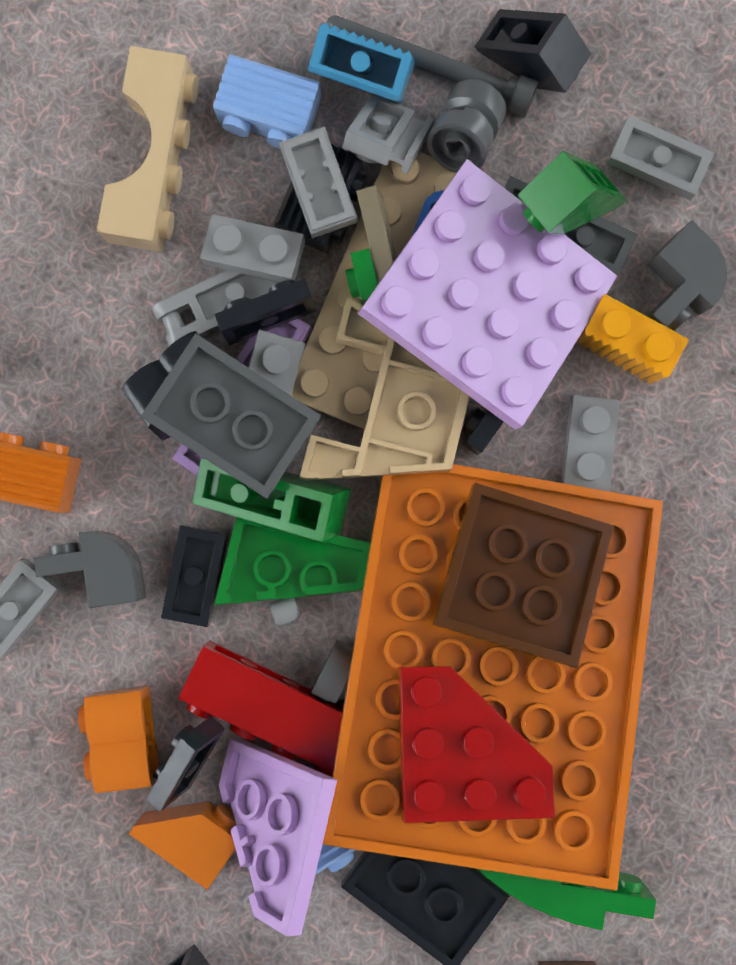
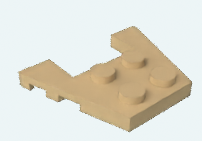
M347 297L335 343L380 354L383 357L360 447L310 435L299 479L310 481L450 471L453 467L470 396L360 316L358 312L363 305Z

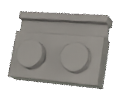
M372 94L347 129L342 148L354 152L359 159L368 163H381L387 166L390 160L402 164L401 172L408 174L429 136L435 118L428 116L424 122L414 118L415 110Z

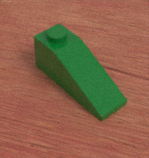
M564 150L518 194L527 206L523 214L529 223L540 233H544L547 230L549 233L563 235L613 211L627 201L597 165Z
M201 458L192 504L324 542L342 532L351 488L323 480L306 481L299 479L300 475L285 472L269 498L266 499L205 458Z

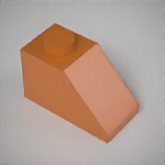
M209 801L165 808L161 812L158 810L144 812L129 832V835L206 890H208L236 850L231 834V829L236 826L232 809L223 804H219L216 807Z

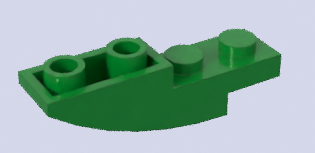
M478 869L503 891L524 904L547 915L576 925L603 931L606 911L654 919L656 899L647 886L642 883V879L632 874L619 872L618 888L616 891Z

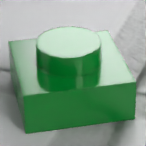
M369 248L350 253L353 268L345 270L352 298L360 296L363 304H365L378 285Z

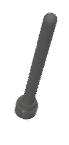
M333 15L327 20L331 27L336 25L340 30L345 28L349 33L355 32L359 37L364 35L368 40L373 38L377 43L382 41L386 47L391 44L395 50L401 48L404 53L410 51L415 60L414 66L456 82L467 79L486 82L501 93L506 106H508V112L523 118L527 115L539 83L536 79L521 74L520 78L511 76L507 80L343 17Z

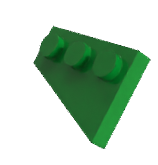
M236 517L214 605L220 606L363 591L370 542L339 535L320 542Z

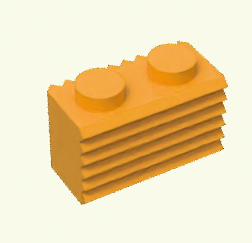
M604 293L575 345L582 344L584 350L590 348L592 354L598 352L600 358L606 357L608 363L614 361L616 367L622 366L624 371L630 370L632 376L638 374L640 380L647 379L649 385L671 375L689 339Z

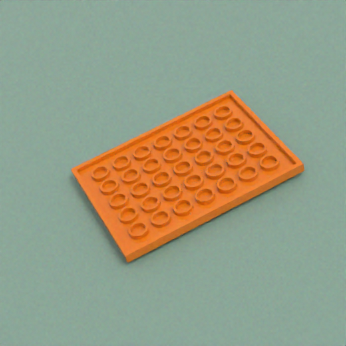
M453 464L452 469L447 472L381 476L332 778L337 779V784L322 845L617 891L663 501ZM474 483L614 525L578 668L569 667L432 625L471 486ZM451 666L553 766L555 818L404 823L402 820L399 667Z

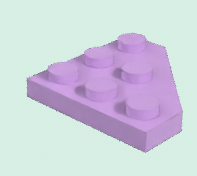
M230 739L218 786L223 803H231L236 826L231 829L240 867H248L255 891L248 896L253 916L285 936L301 935L337 779L246 740Z

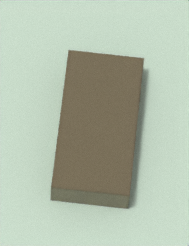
M374 185L357 190L356 192L379 284L396 260L397 254L384 200Z

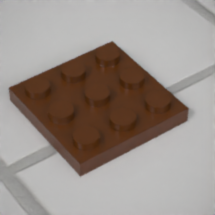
M474 483L471 486L432 625L569 667L578 668L614 525Z

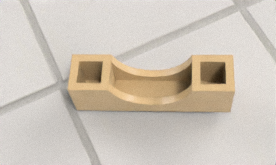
M130 46L122 93L132 110L149 121L151 127V146L144 163L135 173L121 181L106 184L104 187L96 232L107 243L162 252L164 239L170 240L172 237L174 213L169 211L172 194H179L182 185V167L178 166L180 148L187 149L191 132L190 121L186 120L189 103L195 104L199 88L198 75L193 73L186 55Z

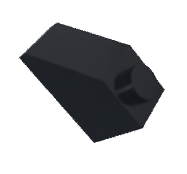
M499 9L475 45L479 53L516 77L520 78L522 74L538 80L537 89L563 93L567 92L591 56L589 49L568 16L564 13Z

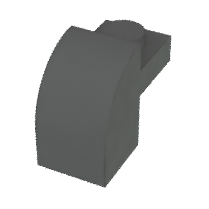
M692 220L678 231L646 264L672 289L647 317L675 331L694 311L700 315L714 307L724 292L727 280L724 256L717 244Z
M105 531L79 532L81 551L78 549V542L49 546L50 556L34 558L36 577L84 570L89 608L137 602L146 598L142 565L136 551L126 540L113 533Z

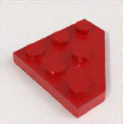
M451 666L399 667L402 820L404 823L555 818L553 766Z

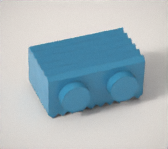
M325 22L319 27L308 71L402 104L415 60L410 51L404 53L401 48L395 50L391 44L386 47L382 41L377 43L373 38L368 40L364 35L359 37L355 32L349 33L345 28L340 30L336 25L331 27Z

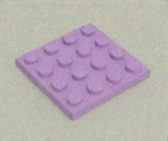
M467 159L358 314L516 430L523 427L590 321L603 294H607L617 275L566 235L549 233L547 230L544 233L537 231L523 214L527 206Z

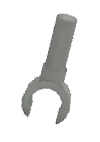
M296 598L282 599L270 603L271 612L277 626L282 627L299 619L301 613Z

